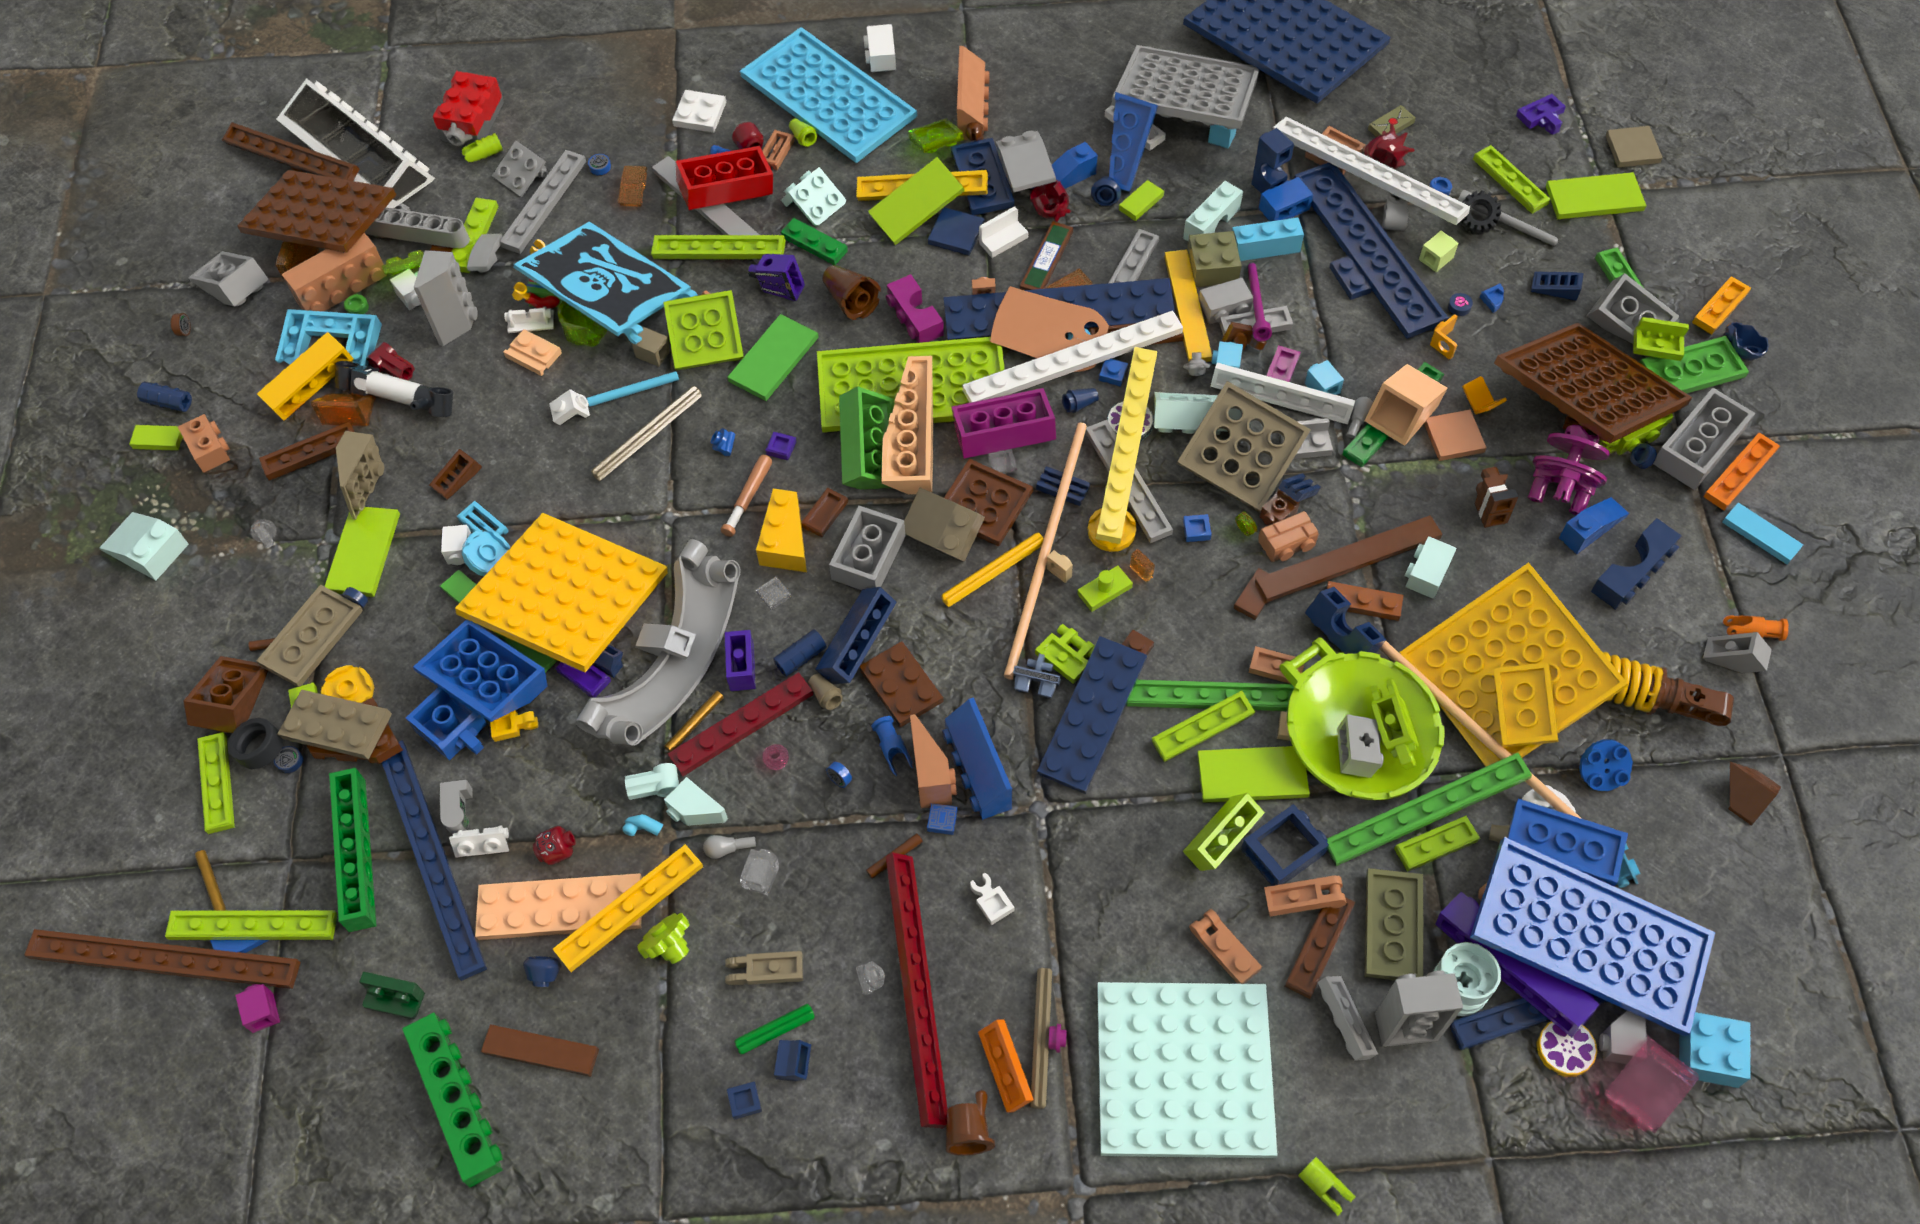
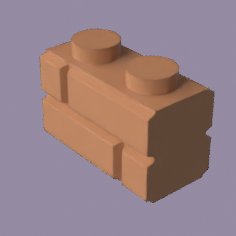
M1303 511L1262 528L1258 540L1271 562L1279 559L1286 561L1298 551L1307 552L1315 546L1319 534L1307 513Z

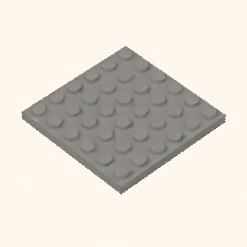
M1137 45L1115 92L1158 105L1156 114H1160L1162 117H1178L1184 121L1190 122L1194 120L1210 126L1221 125L1231 130L1241 129L1259 75V69L1246 64ZM1115 93L1111 103L1113 106H1115Z

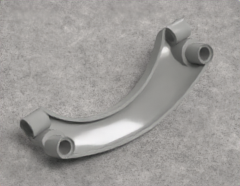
M690 539L674 563L675 606L671 625L696 634L688 658L685 660L662 651L647 672L629 687L612 695L590 698L575 721L580 729L597 738L608 739L613 744L637 745L678 710L701 681L722 640L732 610L740 576V566L735 560H720L717 556H706L708 549L703 543L694 539Z

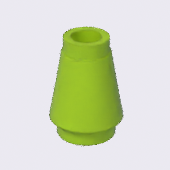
M793 119L789 123V128L800 145L811 146L815 143L817 134L813 127L798 119Z

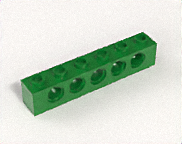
M357 768L329 773L339 922L348 932L376 927L366 780Z
M432 1013L402 1028L462 1181L469 1187H472L503 1171L499 1162L503 1160L502 1153L497 1144L492 1145L489 1135L493 1134L491 1126L486 1118H481L479 1109L482 1108V1104L477 1094L470 1091L468 1084L472 1083L467 1069L465 1067L461 1069L458 1060L462 1058V1055L456 1043L451 1044L448 1035L452 1034L447 1020L445 1018L441 1020L435 1013ZM440 1042L439 1048L435 1052L429 1053L430 1047L434 1043ZM445 1067H450L449 1073L445 1077L439 1078L440 1071ZM460 1091L458 1100L449 1103L450 1096ZM465 1117H470L468 1126L459 1129L461 1120ZM481 1142L480 1150L470 1155L471 1146L474 1143Z

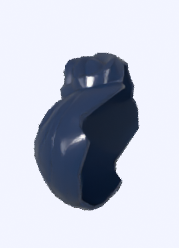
M1732 322L1725 328L1724 336L1728 338L1741 359L1747 361L1757 360L1767 353L1769 348L1767 337L1761 336L1753 326Z

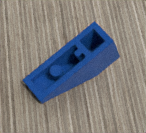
M1086 142L1067 150L1052 164L1056 180H1060L1064 189L1095 175L1097 173L1098 155Z
M1610 497L1584 509L1569 520L1559 539L1573 552L1578 554L1625 519L1629 512Z

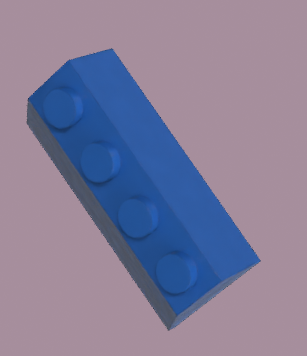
M974 697L970 698L945 718V729L942 730V734L946 744L952 745L954 751L951 752V756L955 766L961 767L963 774L960 777L965 790L970 789L971 806L974 812L979 811L983 820L1012 809V787Z

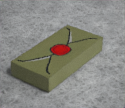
M1400 105L1370 123L1368 130L1378 137L1382 135L1383 131L1388 133L1390 131V124H1393L1397 134L1412 125L1416 117Z

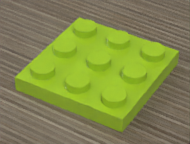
M732 290L663 302L675 370L744 358Z

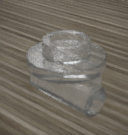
M266 519L257 520L251 526V536L256 541L262 542L266 548H269L275 543L273 539L276 536V526L273 522Z
M868 962L856 967L862 995H869L874 990L883 986L885 974L879 965L874 962Z

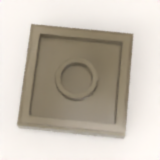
M1650 126L1607 130L1605 136L1618 168L1661 163L1663 157Z

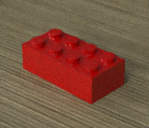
M760 146L675 161L676 182L688 210L773 194V173Z

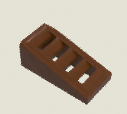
M459 449L429 486L448 500L475 476L482 466ZM457 469L461 471L459 475L455 473ZM450 475L455 478L453 482L447 479ZM444 482L449 487L444 489L440 484Z

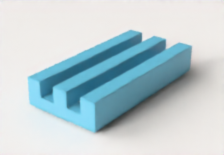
M476 501L457 515L458 520L463 525H467L473 533L480 529L469 521L466 516L470 517L486 532L493 531L499 535H506L509 532L506 526ZM475 509L479 514H481L485 519H487L491 524H493L497 528V530L494 531L478 516H476L472 511Z

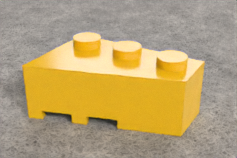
M780 489L772 490L756 548L760 566L807 572L797 492Z

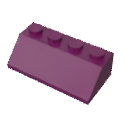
M1044 388L952 406L958 443L963 458L1056 440L1055 416Z

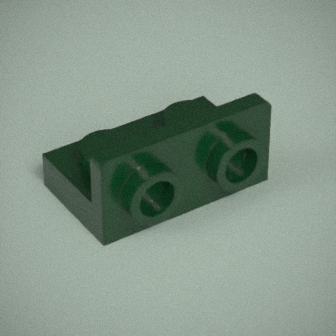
M364 971L359 981L367 989L362 1004L365 1009L409 1019L416 1018L425 992L416 983Z

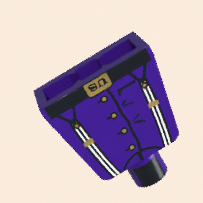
M765 254L758 265L751 264L748 270L749 277L758 279L765 293L792 301H797L805 286L794 255Z

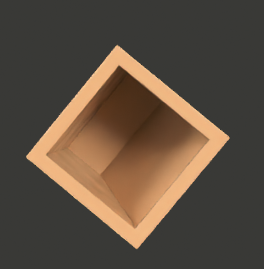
M1406 364L1383 382L1364 421L1405 446L1436 410L1447 387Z

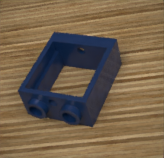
M1293 804L1243 840L1241 850L1270 885L1275 886L1287 883L1324 856L1329 844L1324 833L1312 826L1307 814L1301 809L1298 810ZM1290 820L1314 848L1285 869H1282L1259 841Z

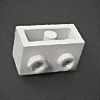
M892 24L867 26V35H864V47L869 48V50H865L866 64L870 63L871 72L896 70Z

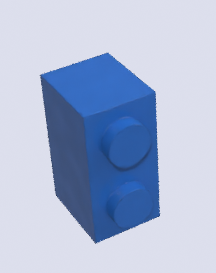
M1297 177L1261 193L1259 209L1269 222L1290 219L1310 210L1313 193Z

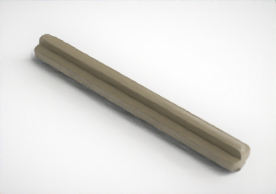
M1039 968L1037 970L1031 1094L1034 1100L1030 1103L1031 1107L1036 1109L1046 1107L1052 970L1049 968Z

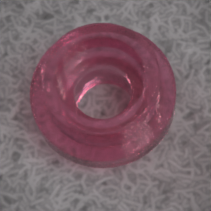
M771 745L763 752V762L769 769L780 770L788 763L789 754L782 745ZM773 754H780L777 759L771 758Z

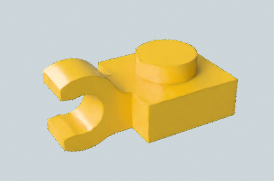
M515 710L490 722L491 736L495 742L520 736L519 729L532 730L539 727L538 718L534 717L533 711L518 715Z

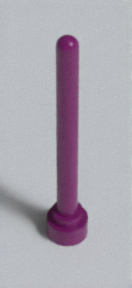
M1249 263L1247 269L1256 320L1252 327L1253 337L1257 341H1266L1272 335L1271 325L1264 317L1256 265Z

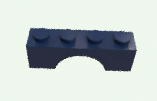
M1656 518L1641 534L1635 544L1641 557V563L1631 567L1612 564L1598 578L1591 592L1615 610L1622 603L1627 605L1636 594L1634 590L1637 587L1642 589L1651 577L1648 575L1651 572L1656 574L1665 564L1663 559L1666 556L1672 558L1680 547L1676 544L1682 535Z

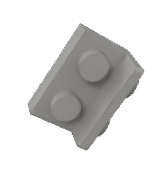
M1328 418L1297 421L1311 430L1293 459L1332 455L1333 448L1328 432L1330 425ZM1279 434L1280 444L1284 441L1281 434Z

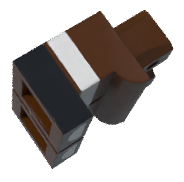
M1497 467L1483 469L1481 472L1483 481L1476 486L1478 495L1474 503L1484 528L1506 524L1510 519L1519 496L1515 489L1507 490L1505 483L1508 474L1500 475Z

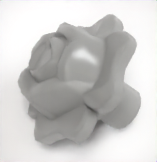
M1193 352L1192 360L1184 364L1183 368L1188 370L1189 375L1200 376L1205 374L1206 368H1209L1211 364L1201 359V352Z

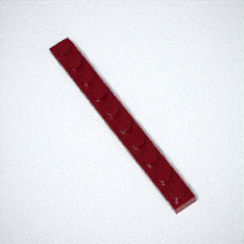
M892 852L886 856L920 1123L921 1127L943 1129L947 1127L948 1108L914 862L912 856Z

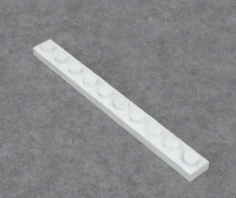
M1285 117L1273 127V129L1278 128L1295 146L1448 222L1457 225L1469 214L1470 206L1288 117Z
M1170 311L963 385V392L969 403L1010 395L1131 352L1135 347L1142 348L1181 334L1183 326L1175 313Z

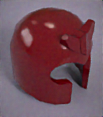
M1060 180L1036 186L1030 194L1031 201L1041 217L1047 219L1054 218V221L1058 222L1060 217H1064L1066 213L1071 212L1068 209L1069 196Z

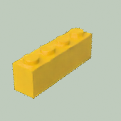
M327 332L270 383L265 385L257 395L284 421L335 376L336 362L352 361L354 358Z

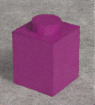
M264 984L249 986L244 992L236 994L242 1025L252 1033L280 1023L273 992Z

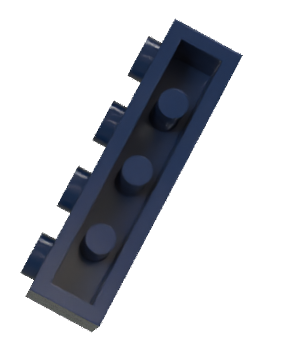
M881 587L862 589L815 670L832 684L850 683L897 602Z

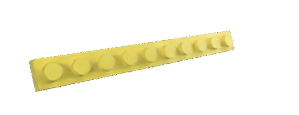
M1138 347L1134 348L1096 535L1097 540L1117 544L1121 542L1157 351Z

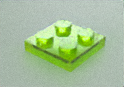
M947 118L908 131L909 139L923 153H933L938 148L954 146L957 142L964 140L962 131Z
M417 250L408 253L409 258L401 259L399 256L387 259V264L382 265L384 274L393 276L408 269L419 268L424 255L423 251Z

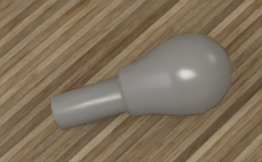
M1359 397L1355 400L1351 418L1352 423L1346 434L1348 438L1354 439L1361 424H1364V420L1373 404L1370 398Z
M713 835L704 841L703 850L709 858L718 859L735 852L736 849L756 847L755 837L734 839V837Z

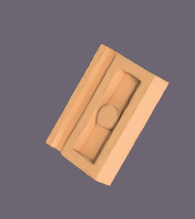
M525 329L513 340L510 348L504 351L506 358L540 376L544 374L543 371L546 368L548 369L562 353L560 347Z

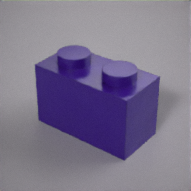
M751 631L725 632L726 678L730 691L756 689L754 643Z

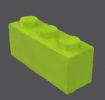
M1248 793L1231 796L1183 850L1184 854L1200 871L1216 869L1265 812Z

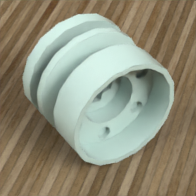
M1468 942L1455 944L1449 948L1434 969V971H1444L1445 974L1455 973L1463 1009L1457 1016L1462 1017L1475 1014L1484 1007L1488 999L1496 991L1501 977V970L1495 957L1482 946Z

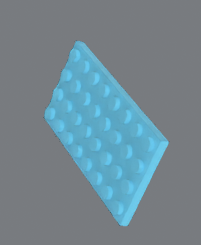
M802 27L740 70L743 79L795 118L813 127L819 136L855 163L917 117V110Z

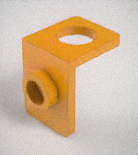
M1455 314L1446 322L1442 321L1436 326L1430 343L1433 348L1449 360L1453 358L1457 344L1446 336L1454 328L1458 317ZM1441 341L1448 344L1449 351L1442 347Z
M1482 376L1462 386L1475 415L1489 411L1507 401L1506 397L1494 401Z

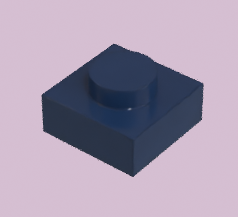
M755 1081L727 1089L734 1120L762 1112Z

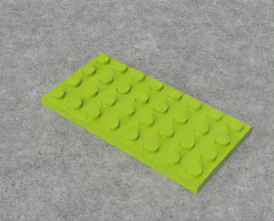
M991 337L817 351L822 432L840 431L839 395L857 386L891 397L895 405V398L901 386V379L908 356H932L933 423L954 421L952 406L969 403L963 392L964 384L1005 370L1002 346L990 342Z

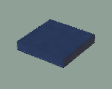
M943 207L928 238V244L970 256L979 237V227L985 223V218Z

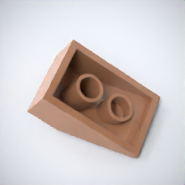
M915 714L910 715L921 809L930 808L931 803L952 805V795H957L954 768L949 769L947 757Z

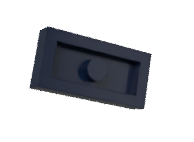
M1350 255L1331 261L1329 268L1350 300L1371 293L1372 286Z

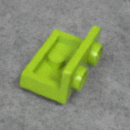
M1642 317L1634 330L1633 354L1681 361L1684 357V336L1689 330V325Z

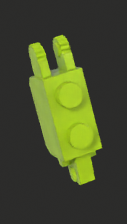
M1671 413L1612 443L1600 439L1599 444L1605 447L1610 454L1615 451L1618 455L1627 451L1632 452L1639 444L1655 441L1661 435V429L1669 424L1674 416Z
M1389 679L1386 681L1389 696L1383 697L1381 689L1377 685L1371 687L1374 698L1371 705L1386 749L1392 753L1394 759L1399 757L1402 767L1408 770L1416 767L1412 752L1417 751V748L1420 746L1405 701L1399 696L1394 680Z

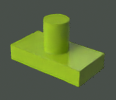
M1116 566L1109 571L1104 570L1100 572L1098 578L1079 588L1077 594L1090 611L1093 612L1131 589L1133 583L1123 570Z

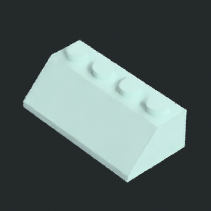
M1154 392V428H1158L1159 432L1169 433L1173 429H1182L1183 433L1195 434L1218 395ZM1236 408L1228 411V415L1232 420H1239L1242 417L1241 411ZM1222 428V429H1218V430L1216 431V435H1219V434H1220V431H1225V432H1228V431H1227L1226 429H1223V428Z

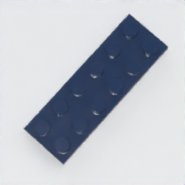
M1099 637L1037 770V774L1086 794L1147 660L1146 654L1104 637Z

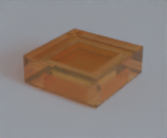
M1139 549L1131 553L1130 568L1144 581L1148 582L1153 578L1155 564Z

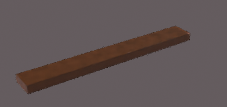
M231 122L222 139L224 143L310 174L354 181L360 170L354 164Z
M1431 515L1256 578L1255 583L1267 603L1415 549L1419 544L1425 545L1428 536L1439 540L1443 534Z

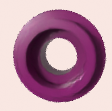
M1061 1024L1050 1026L1049 1049L1056 1050V1053H1060V1047H1066L1067 1030H1061Z

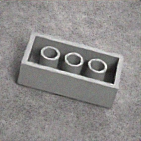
M1712 388L1662 446L1653 464L1695 490L1745 431L1755 413L1715 388Z
M1433 971L1423 977H1416L1415 974H1405L1396 979L1375 1013L1382 1047L1433 1042L1441 1038L1463 1009L1455 973L1445 974L1444 971Z

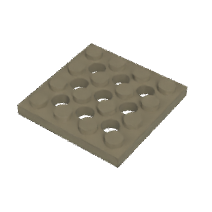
M1227 381L1180 456L1177 464L1260 513L1311 429ZM1236 408L1241 411L1242 417L1239 420H1232L1228 415V411ZM1259 421L1263 426L1262 431L1253 432L1249 427V423ZM1222 428L1226 429L1229 432V438L1227 440H1219L1216 436V431ZM1280 433L1284 439L1283 443L1280 445L1273 444L1270 440L1271 434ZM1240 441L1248 442L1250 450L1246 453L1240 452L1237 449V443ZM1206 449H1213L1217 453V458L1209 461L1205 459L1203 452ZM1267 453L1271 457V463L1262 465L1258 461V455ZM1228 461H1233L1237 464L1238 470L1235 473H1229L1225 470L1224 464ZM1249 473L1256 474L1259 478V483L1253 486L1249 485L1245 480L1246 475Z

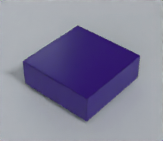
M773 432L765 450L766 455L789 460L796 444V437Z

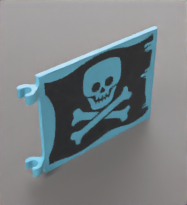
M591 222L580 226L514 264L516 270L616 336L625 333L633 344H637L642 340L637 335L643 331V328L638 323L663 308L664 301L697 296L694 290H690L691 286Z

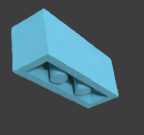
M1299 218L1232 228L1240 261L1299 253L1301 251L1304 233Z

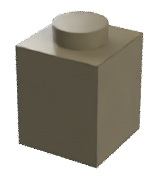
M643 327V331L637 334L642 340L637 344L632 343L635 357L660 367L671 351L668 337Z

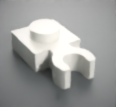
M984 873L982 874V879L986 884L983 887H979L974 881H971V890L976 895L981 896L977 899V905L990 924L993 925L1014 912V906L1000 886L995 889L991 888V879Z

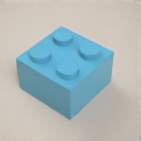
M1695 1012L1690 1034L1685 1037L1680 1035L1679 1077L1739 1088L1750 1080V1022Z

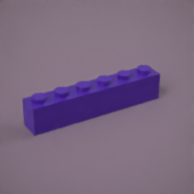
M1460 892L1440 912L1435 925L1458 944L1468 942L1478 944L1487 949L1498 962L1501 970L1500 979L1572 1038L1591 1018L1600 1004L1595 1001L1589 992L1471 939L1470 935L1480 906L1476 900Z

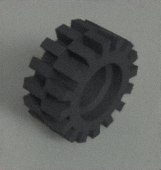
M1481 190L1480 193L1475 191L1472 195H1467L1465 200H1463L1462 203L1470 206L1469 214L1459 223L1461 226H1465L1464 230L1466 232L1470 230V234L1478 232V235H1482L1483 232L1487 233L1495 227L1502 210H1500V202L1497 203L1498 198L1496 196L1493 198L1491 196L1492 193L1484 194L1485 191ZM1476 205H1482L1488 210V217L1481 221L1475 220L1471 215V209Z

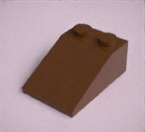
M220 656L183 701L187 725L233 733L238 726L249 719L268 670L259 666L257 662Z

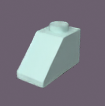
M687 777L664 799L668 808L666 810L667 814L674 821L678 822L681 820L687 826L725 823L728 820L725 809Z

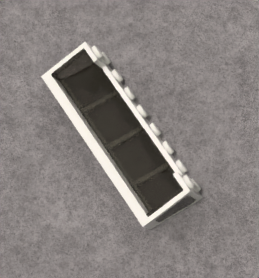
M306 78L277 117L281 124L314 151L354 164L360 168L354 181L393 188L396 196L387 205V208L394 209L435 179L428 173L430 169L420 161L416 164V157L408 151L403 153L404 148L394 140L390 143L391 138L381 130L377 133L378 127L368 120L365 123L366 118L356 110L352 113L353 108L344 101L339 103L341 98L332 91L326 93L327 88L318 81L312 83Z

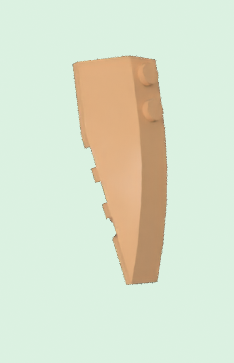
M908 356L901 379V386L895 398L893 412L890 414L888 428L883 436L882 484L910 495L917 494L919 488L932 492L933 369L932 356Z

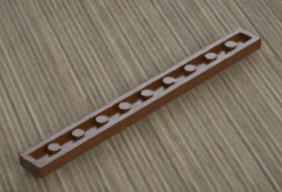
M34 929L24 954L27 958L253 985L264 984L265 986L293 989L301 964L298 959L37 929Z

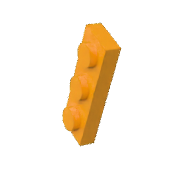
M1731 276L1695 316L1692 323L1713 334L1748 295L1751 287Z

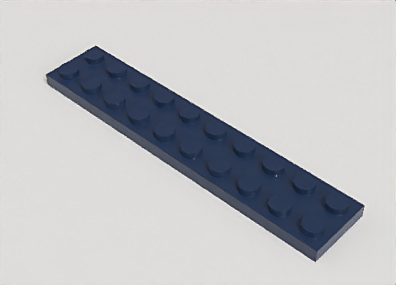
M1328 162L1294 176V179L1299 177L1313 193L1311 206L1347 256L1350 255L1372 286L1373 293L1406 339L1434 329L1440 322L1448 320V316L1337 166Z
M1170 278L1024 290L1059 301L1091 308L1097 311L1109 326L1139 323L1170 311L1174 312ZM1007 292L944 297L947 340L991 337L997 311ZM1087 322L1084 326L1088 331L1089 328L1098 327L1095 322Z

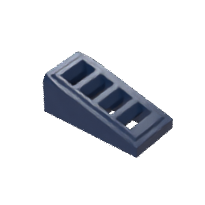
M1534 272L1531 292L1577 301L1582 289L1584 273ZM1540 280L1545 281L1544 285H1540Z

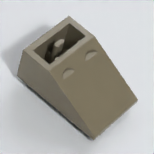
M345 431L336 446L339 481L352 519L356 520L360 511L364 509L365 502L370 493H373L378 478L384 473V463L381 461L379 448L375 443L373 435Z

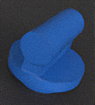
M724 428L715 431L711 438L712 449L721 452L724 456H730L735 433L728 432Z

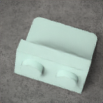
M820 167L812 173L807 171L799 178L801 182L798 185L791 184L784 190L786 195L781 199L786 207L794 201L814 226H819L846 203V199Z

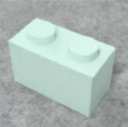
M1428 536L1425 545L1419 544L1415 552L1416 564L1410 563L1405 576L1409 578L1406 587L1434 599L1457 548Z

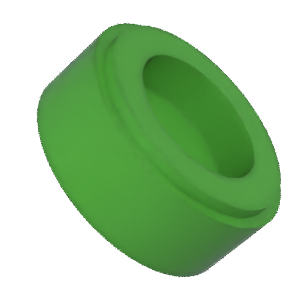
M359 294L349 296L344 302V308L347 313L365 314L369 309L366 298Z

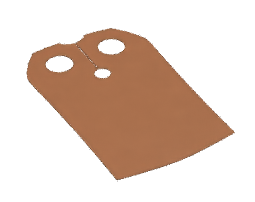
M1010 286L997 311L990 342L1035 358H1040L1108 333L1109 325L1097 311L1091 308L1059 301ZM1087 322H1095L1099 327V331L1094 335H1089L1085 332L1084 326ZM1071 332L1074 338L1067 340L1065 334ZM1096 364L1077 370L1075 372L1092 369L1096 366Z

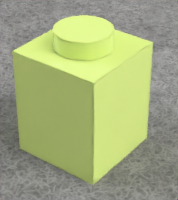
M1440 231L1423 245L1419 260L1437 272L1454 258L1458 242Z

